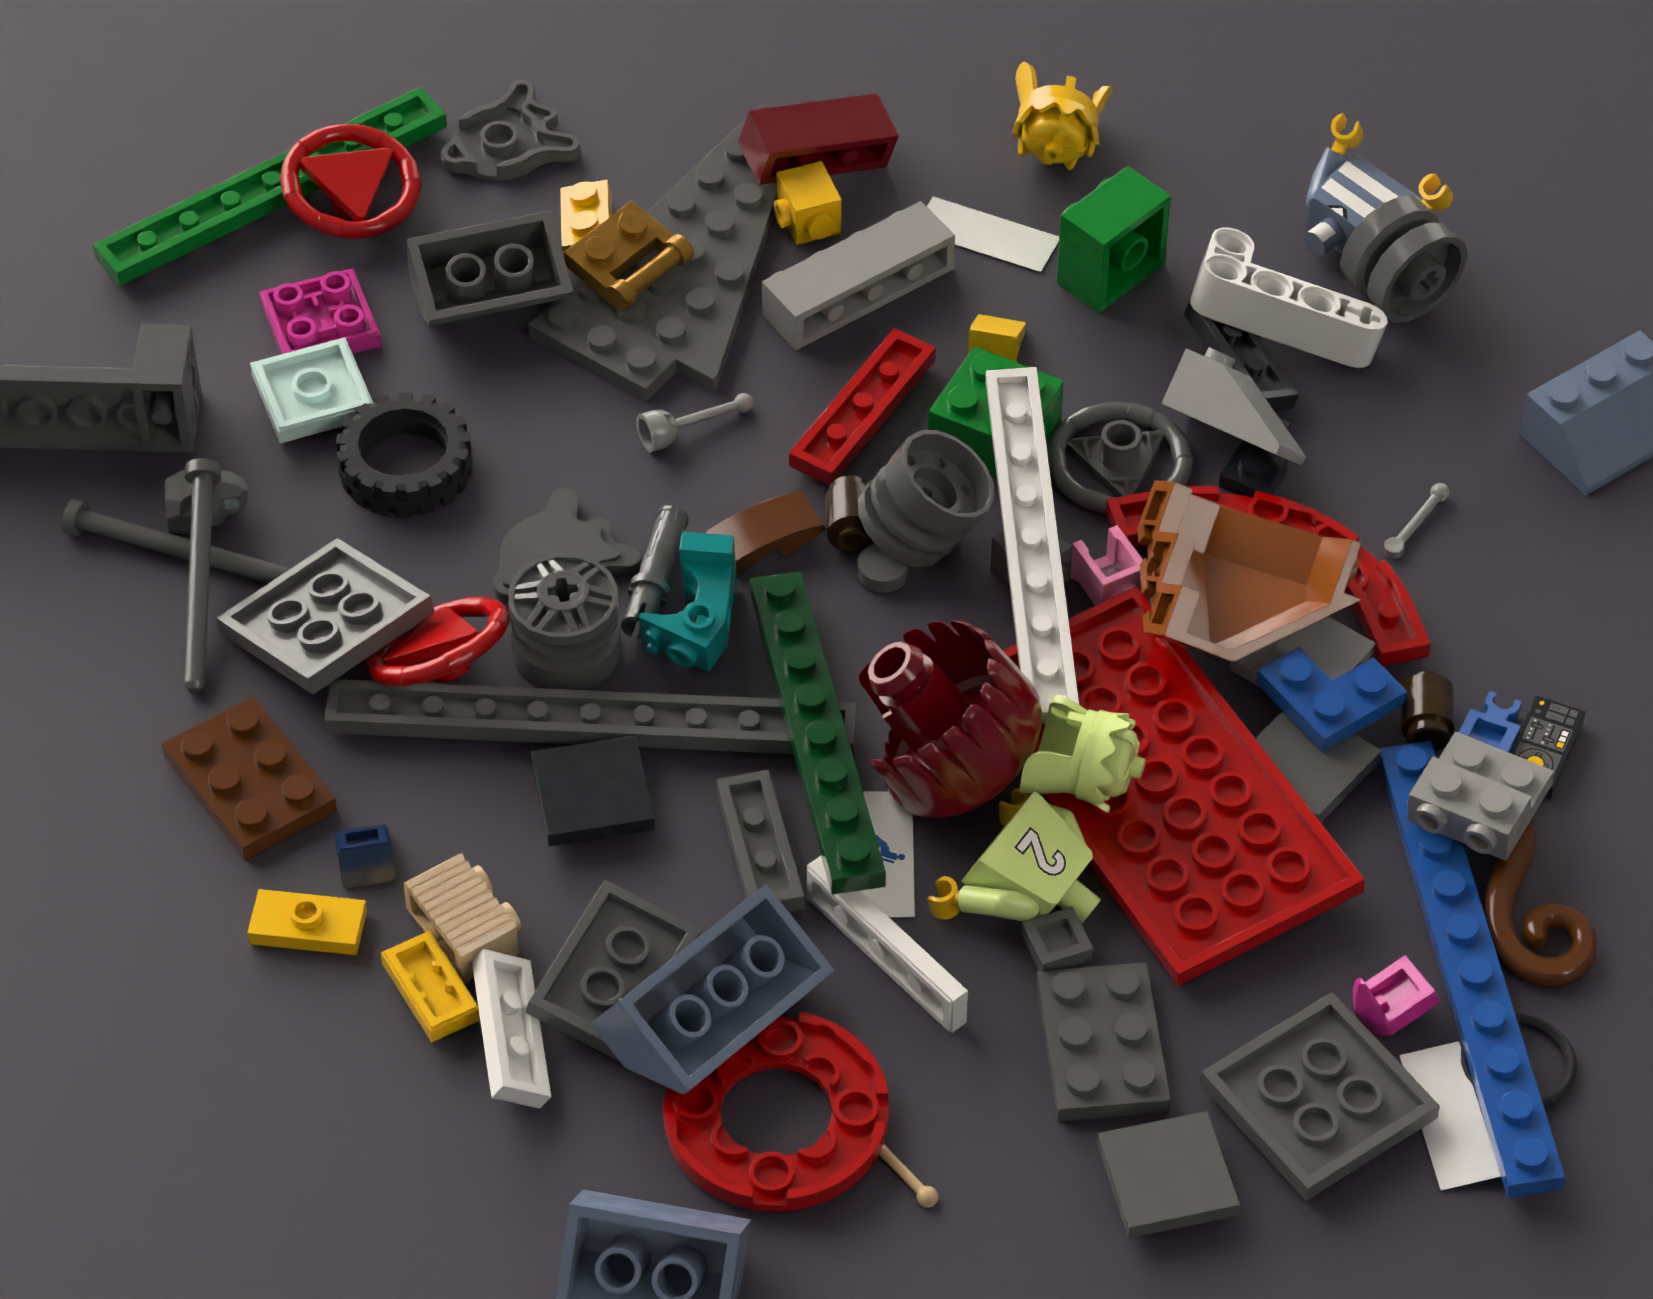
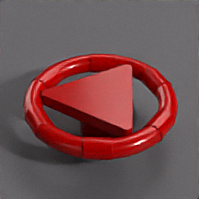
M337 124L312 131L298 140L285 157L280 174L284 200L301 221L318 232L347 239L377 236L389 232L404 222L418 202L422 183L417 162L403 144L384 131L362 124ZM336 142H356L375 148L311 156L326 145ZM393 159L399 168L403 184L402 194L395 205L375 218L366 220L390 162ZM301 169L306 176L330 197V204L334 211L340 215L349 216L354 221H346L320 213L313 208L303 197L298 177L299 170Z
M487 596L465 597L434 606L435 612L368 658L366 661L367 672L374 681L387 687H409L431 680L435 683H446L464 675L471 668V663L490 650L504 636L510 621L508 609L502 602ZM464 617H489L486 627L480 633H477L473 626L462 619Z

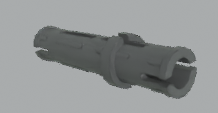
M663 506L657 511L656 521L639 574L633 576L628 589L631 599L625 616L621 621V629L629 637L633 635L640 613L658 614L659 608L667 602L670 593V587L667 582L670 578L681 542V534L689 523L687 513L679 507L673 523L669 522L673 506ZM639 629L637 639L642 640L641 630Z

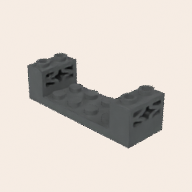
M141 324L133 368L0 365V448L192 453L202 391L191 325Z

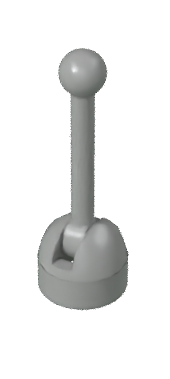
M741 393L732 402L676 419L671 413L662 409L641 413L636 419L639 438L649 453L664 449L677 438L678 428L736 410L741 413H747L753 407V398L747 393Z

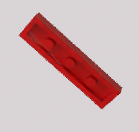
M894 328L789 452V467L830 486L834 480L841 476L936 361V347Z

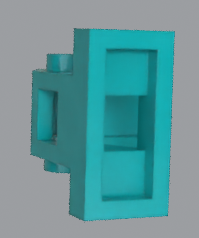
M682 532L679 551L684 600L694 602L688 604L683 611L677 614L640 613L641 639L643 643L647 644L646 650L650 654L657 655L660 650L665 652L673 662L687 668L695 666L709 672L728 646L732 607L736 603L738 584L734 536ZM698 616L696 622L693 623L691 619Z

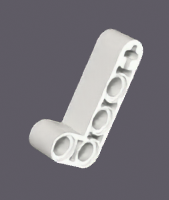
M1219 228L1213 232L1190 298L1191 306L1196 312L1209 319L1350 367L1363 368L1370 365L1388 323L1387 317L1382 310L1370 303L1250 263L1254 251V242L1244 232L1233 228Z

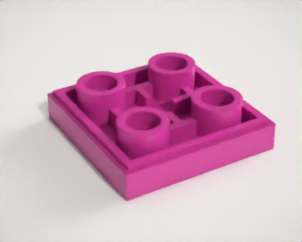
M353 268L330 272L323 276L296 283L282 284L276 288L259 292L261 306L280 355L344 337L352 354L382 347L380 332Z

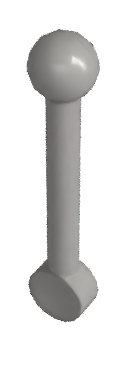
M1436 483L1430 490L1431 496L1399 535L1385 540V556L1397 559L1403 555L1404 543L1439 502H1445L1449 498L1450 490L1446 484Z

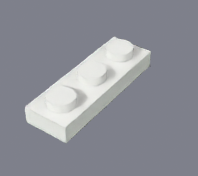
M482 949L472 960L491 1098L540 1109L551 1098L540 1020L526 1013L528 1002L535 992L531 962L527 959Z

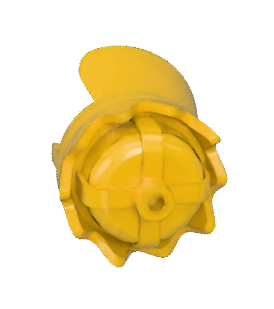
M1022 62L1015 76L1021 106L1012 130V136L1018 137V155L1023 157L1030 152L1042 164L1063 163L1067 170H1072L1078 158L1083 155L1092 157L1095 146L1100 145L1098 117L1107 104L1113 87L1102 86L1100 90L1093 94L1092 100L1083 92L1075 89L1076 78L1068 75L1065 86L1049 85L1037 88L1034 67L1027 62Z

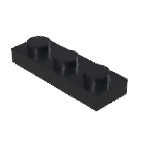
M1189 300L1184 316L1205 347L1236 359L1232 369L1250 376L1274 411L1293 409L1299 393L1260 336L1200 315L1193 309L1190 303L1191 300Z

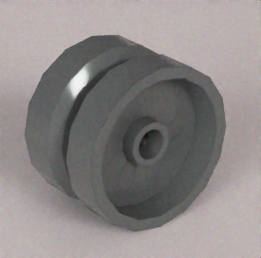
M1400 196L1380 205L1369 213L1353 230L1343 248L1340 267L1342 275L1358 291L1368 296L1369 302L1382 310L1387 319L1393 323L1409 322L1425 315L1451 292L1464 272L1468 253L1466 244L1443 223H1439L1438 217L1423 202L1414 196Z

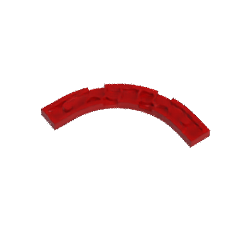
M1189 486V488L1193 489L1191 494L1224 507L1319 536L1351 539L1359 542V536L1336 520L1286 498L1255 491L1254 497L1219 493L1218 486ZM1150 491L1107 499L1106 514L1111 527L1118 525L1134 548L1144 546L1138 543L1137 528ZM1360 546L1357 554L1359 565L1356 575L1347 584L1344 593L1361 599L1350 606L1356 613L1366 637L1376 643L1374 653L1376 660L1382 666L1429 657L1431 643L1404 584L1385 560L1379 562L1370 552Z

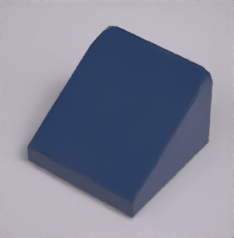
M382 824L334 833L341 882L344 888L388 883L395 880V867L388 825Z

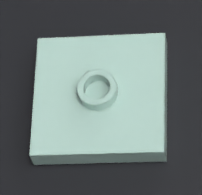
M345 337L250 363L253 379L280 444L342 427L343 422L348 416L353 418L356 415L355 410L364 403L368 406L374 404Z

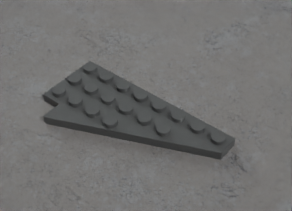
M761 103L754 110L769 106ZM746 118L647 211L650 216L673 235L679 234L685 237L693 247L694 257L681 267L675 265L639 293L636 303L623 312L614 308L578 277L571 284L574 297L553 301L528 325L529 339L645 402L675 373L711 392L718 388L775 213L774 201L777 200V183L758 185L738 144ZM656 249L652 250L617 277L616 280L627 279L658 255L659 252Z

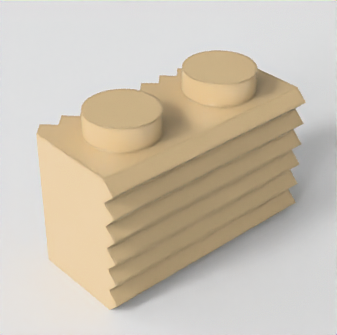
M458 854L404 882L407 910L424 932L431 931L463 983H469L474 978L472 960L482 949L515 957L519 954L517 933L522 930V926L517 913L508 902L499 904L497 898L493 896V887L486 872L479 865L471 868L469 862L465 861L463 854Z

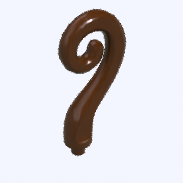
M1532 817L1507 861L1497 857L1487 885L1483 911L1498 960L1508 971L1524 982L1534 985L1562 987L1580 979L1593 965L1597 954V939L1589 919L1575 907L1562 903H1545L1533 909L1523 921V933L1527 944L1533 949H1539L1546 942L1548 929H1563L1572 938V948L1567 954L1548 958L1536 955L1526 948L1517 936L1512 923V907L1535 853L1536 833Z

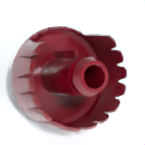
M942 620L929 623L928 629L935 640L921 629L915 628L907 631L903 635L905 643L895 642L888 644L859 673L858 679L860 684L882 714L883 719L891 727L888 732V743L886 742L884 747L886 756L883 757V760L870 759L872 767L884 779L893 799L902 808L919 817L940 819L955 817L989 802L1002 792L1022 771L1027 758L1032 755L1040 735L1042 706L1034 685L984 630L975 628L970 623L961 620L951 621L952 626Z

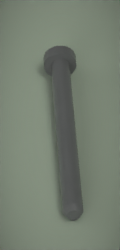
M206 458L193 459L185 465V479L192 484L184 685L190 693H200L205 687L213 485L221 480L220 463Z
M78 499L70 500L66 506L62 519V530L64 533L79 536L84 530L189 560L190 539L89 511L88 503ZM211 546L210 567L270 583L291 569Z

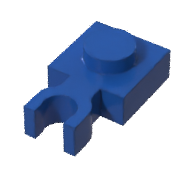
M1489 691L1483 712L1470 708L1459 733L1510 753L1521 725L1515 723L1519 717L1522 701L1515 699L1511 708H1499L1494 704L1497 693Z

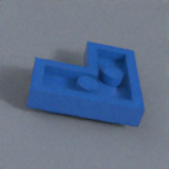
M1300 647L1259 669L1256 684L1322 752L1403 706L1407 691L1374 657L1332 681Z

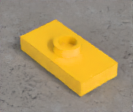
M258 889L247 932L249 944L357 956L367 914L366 900Z
M427 931L381 952L384 968L431 1043L480 1021L477 1003L431 931Z

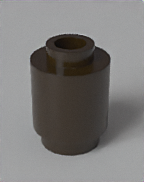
M849 475L834 480L824 499L827 538L834 547L850 552L865 549L874 543L866 533L858 515V498L864 487L868 484L858 476Z
M1432 671L1416 673L1407 678L1401 685L1407 691L1406 700L1403 706H1401V731L1408 744L1431 741L1434 752L1447 746L1450 737L1455 731L1453 684L1446 677Z

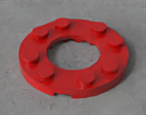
M799 1012V1018L779 1016L684 1095L666 1087L663 1104L665 1136L669 1148L681 1169L693 1182L714 1197L752 1210L769 1212L800 1210L824 1203L842 1194L863 1178L873 1166L882 1150L888 1131L889 1101L887 1083L877 1060L869 1049L858 1038L838 1024L804 1012ZM784 1069L805 1075L819 1084L829 1098L832 1115L826 1132L814 1145L806 1149L801 1148L793 1155H784L774 1151L761 1154L750 1152L746 1146L742 1147L733 1141L722 1124L720 1112L726 1094L739 1080L757 1071Z

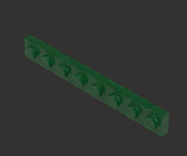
M801 571L750 578L752 603L831 894L886 887L885 867Z

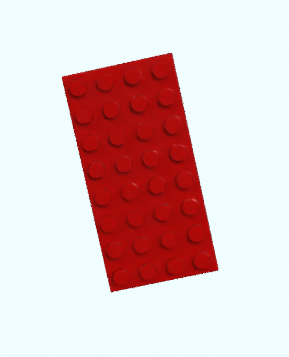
M1135 586L1069 618L1068 621L1079 705L1086 710L1090 709L1097 712L1104 710L1107 712L1130 714L1129 718L1136 721L1134 728L1130 730L1136 733L1137 740L1140 743L1138 757L1146 759L1141 779L1131 777L1128 789L1124 794L1110 797L1109 800L1104 801L1110 806L1109 812L1084 800L1077 799L1075 795L1069 793L1040 795L1047 803L1070 810L1074 814L1086 845L1093 854V858L1088 865L1176 985L1180 986L1363 893L1365 879L1186 649L1144 632L1143 616L1148 610L1151 611V604ZM1017 644L1003 651L1019 668ZM1041 724L1040 735L1033 753L1039 750L1045 724Z

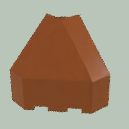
M1154 480L1137 528L1138 543L1147 546L1148 559L1145 558L1140 564L1141 595L1151 599V611L1148 610L1143 616L1145 633L1209 658L1234 662L1361 600L1344 593L1347 584L1353 580L1358 569L1359 559L1357 554L1361 546L1360 542L1351 539L1319 536L1218 505L1191 494L1192 488L1177 482Z

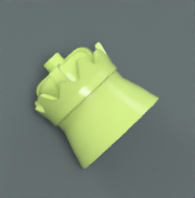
M1053 695L1049 704L1039 750L1030 755L1023 766L1020 792L1032 794L1034 791L1038 794L1069 793L1075 795L1077 799L1084 800L1109 812L1110 806L1104 801L1109 800L1110 797L1124 794L1128 789L1131 777L1141 779L1146 759L1138 757L1140 743L1137 740L1136 733L1130 730L1134 728L1136 721L1129 718L1130 714L1086 710L1069 698Z

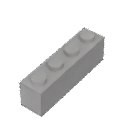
M920 201L902 211L893 213L890 217L863 231L855 232L849 238L823 251H818L806 260L784 271L776 272L770 278L762 281V316L795 350H798L953 270L955 234Z

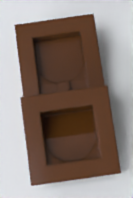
M802 490L755 504L723 520L706 532L707 534L734 536L737 574H739L777 548L785 558L827 529Z

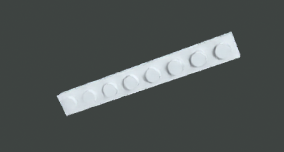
M1037 367L986 371V389L1019 668L1034 685L1039 695L1042 706V724H1046L1049 704L1053 695L1064 696L1079 704Z

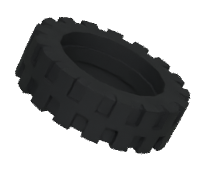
M405 392L399 393V397L390 399L388 395L375 398L376 403L370 406L364 403L355 410L356 415L353 418L348 416L342 424V434L338 433L336 438L338 469L345 492L348 495L353 493L354 502L359 506L365 508L368 505L373 508V513L383 516L390 512L396 513V517L406 518L410 517V513L419 511L421 515L434 512V507L439 504L443 507L450 504L454 500V494L456 492L462 493L468 484L467 475L471 476L472 474L470 432H467L465 419L462 415L456 416L455 408L450 404L444 402L441 405L436 402V397L423 394L422 398L413 397V393ZM402 434L426 436L438 442L446 451L445 455L433 467L421 473L406 476L383 474L371 468L364 461L365 454L376 443L390 436Z

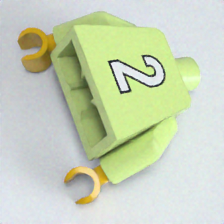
M1020 788L1011 792L1012 805L1005 801L998 803L999 820L1004 827L961 880L965 886L958 890L954 879L942 876L935 882L937 894L942 898L935 896L927 898L930 912L938 919L946 920L953 918L961 910L965 913L989 915L1024 922L1048 915L1058 905L1061 909L1073 907L1081 924L1101 900L1077 880L1078 876L1092 860L1093 854L1086 845L1074 814L1070 810L1047 803L1036 791L1030 795L1021 793Z

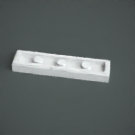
M821 856L807 865V899L947 1031L953 1033L967 1022L968 990L861 891L832 895Z

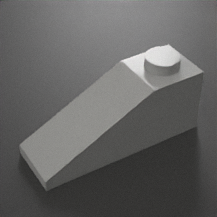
M1209 347L1205 356L1185 349L1161 404L1302 466L1306 457L1251 377L1232 369L1236 359Z

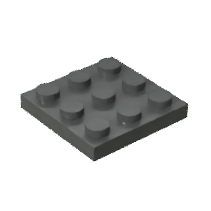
M336 538L216 619L222 635L311 694H315L363 660L370 658L379 649L403 633L411 630L416 624L433 614L435 610L430 595L339 538Z
M1333 992L1201 1072L1200 1085L1305 1201L1436 1120L1440 1105Z

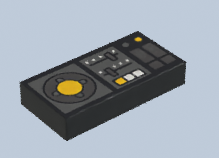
M1535 695L1510 753L1554 771L1553 784L1545 798L1551 799L1584 723L1586 711Z

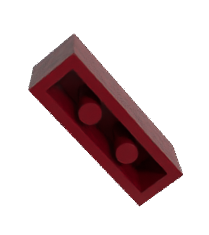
M878 93L749 110L738 144L758 185L777 183L776 172L819 161L823 162L829 175L885 168L889 163L899 134Z

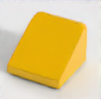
M978 314L969 330L968 354L976 346L1016 362L1025 333L1026 322Z

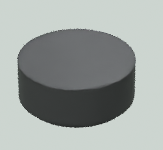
M876 544L866 547L858 557V579L868 590L877 593H890L903 587L908 580L909 565L896 561L879 549Z

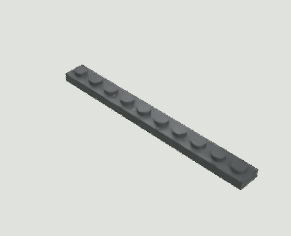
M335 679L329 687L324 718L326 733L576 745L636 735L638 747L793 754L779 699L434 683H420L409 687H387L376 681ZM838 702L854 757L856 702Z

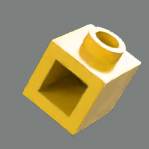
M822 161L776 172L777 200L774 201L775 215L781 228H788L796 245L841 234L842 199Z

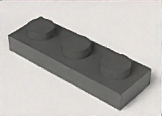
M769 770L716 779V792L745 898L748 899L767 884L788 912L804 909L803 889Z

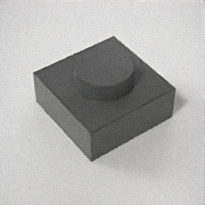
M1073 907L1022 922L1021 935L1039 971L1069 969L1093 961L1094 948Z

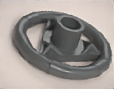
M1106 402L1080 409L1059 424L1053 432L1047 447L1050 477L1057 488L1082 508L1103 515H1107V499L1138 493L1163 443V437L1170 445L1174 462L1173 471L1166 481L1177 482L1186 486L1192 472L1193 456L1189 440L1176 423L1164 414L1156 411V409L1133 402ZM1115 420L1103 427L1101 436L1072 438L1095 423ZM1135 424L1151 428L1155 431L1141 432ZM1066 447L1067 452L1115 497L1087 489L1072 477L1067 464Z

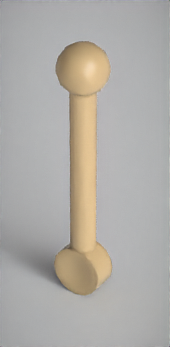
M884 1144L879 1156L917 1194L916 1200L918 1204L924 1208L935 1206L939 1199L936 1189L932 1186H924Z

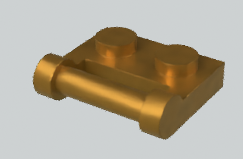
M631 200L564 251L563 257L566 267L614 308L623 312L636 303L639 293L675 265L681 267L694 257V250L685 237L679 234L673 235ZM656 249L659 252L658 255L627 279L616 280L617 277L652 250Z

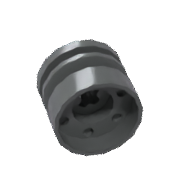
M920 430L904 441L891 456L888 464L882 467L877 472L875 478L870 480L864 487L858 498V515L868 536L879 549L890 557L912 567H932L943 561L951 549L961 541L964 533L971 530L987 513L994 500V482L984 462L973 449L958 438L938 430Z
M558 553L535 559L519 570L510 584L508 599L510 625L512 627V654L519 674L534 687L546 689L588 690L595 688L609 678L620 662L621 651L620 622L618 620V587L611 572L598 561L579 554Z

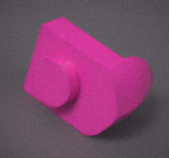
M1406 955L1366 982L1361 978H1357L1352 990L1353 1007L1356 1017L1371 1033L1380 1036L1395 1034L1440 1003L1435 990Z

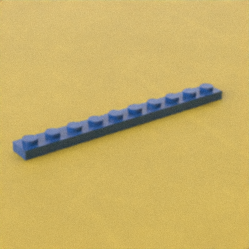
M1424 741L1379 748L1382 751L1379 767L1507 1198L1563 1190L1565 1182L1563 1168L1463 843L1439 833L1427 832L1417 824L1408 821L1409 794L1433 756L1436 757L1432 742Z

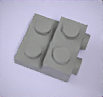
M1455 731L1439 758L1434 756L1431 758L1411 790L1408 803V821L1417 824L1427 832L1439 833L1464 843L1478 853L1490 854L1507 861L1552 786L1554 771Z

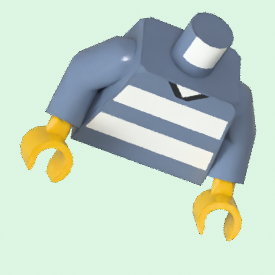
M1339 114L1331 123V132L1336 140L1331 149L1326 147L1309 185L1306 197V205L1309 209L1307 225L1309 231L1304 234L1305 246L1317 257H1322L1333 248L1342 254L1343 248L1353 230L1369 213L1383 203L1400 196H1414L1431 211H1441L1451 205L1453 193L1448 185H1444L1437 194L1433 195L1439 189L1441 180L1436 174H1429L1419 184V193L1422 196L1420 198L1357 153L1353 152L1348 157L1344 154L1347 149L1354 148L1362 142L1364 134L1363 128L1359 121H1357L1351 133L1341 135L1342 130L1346 126L1347 118L1344 114Z

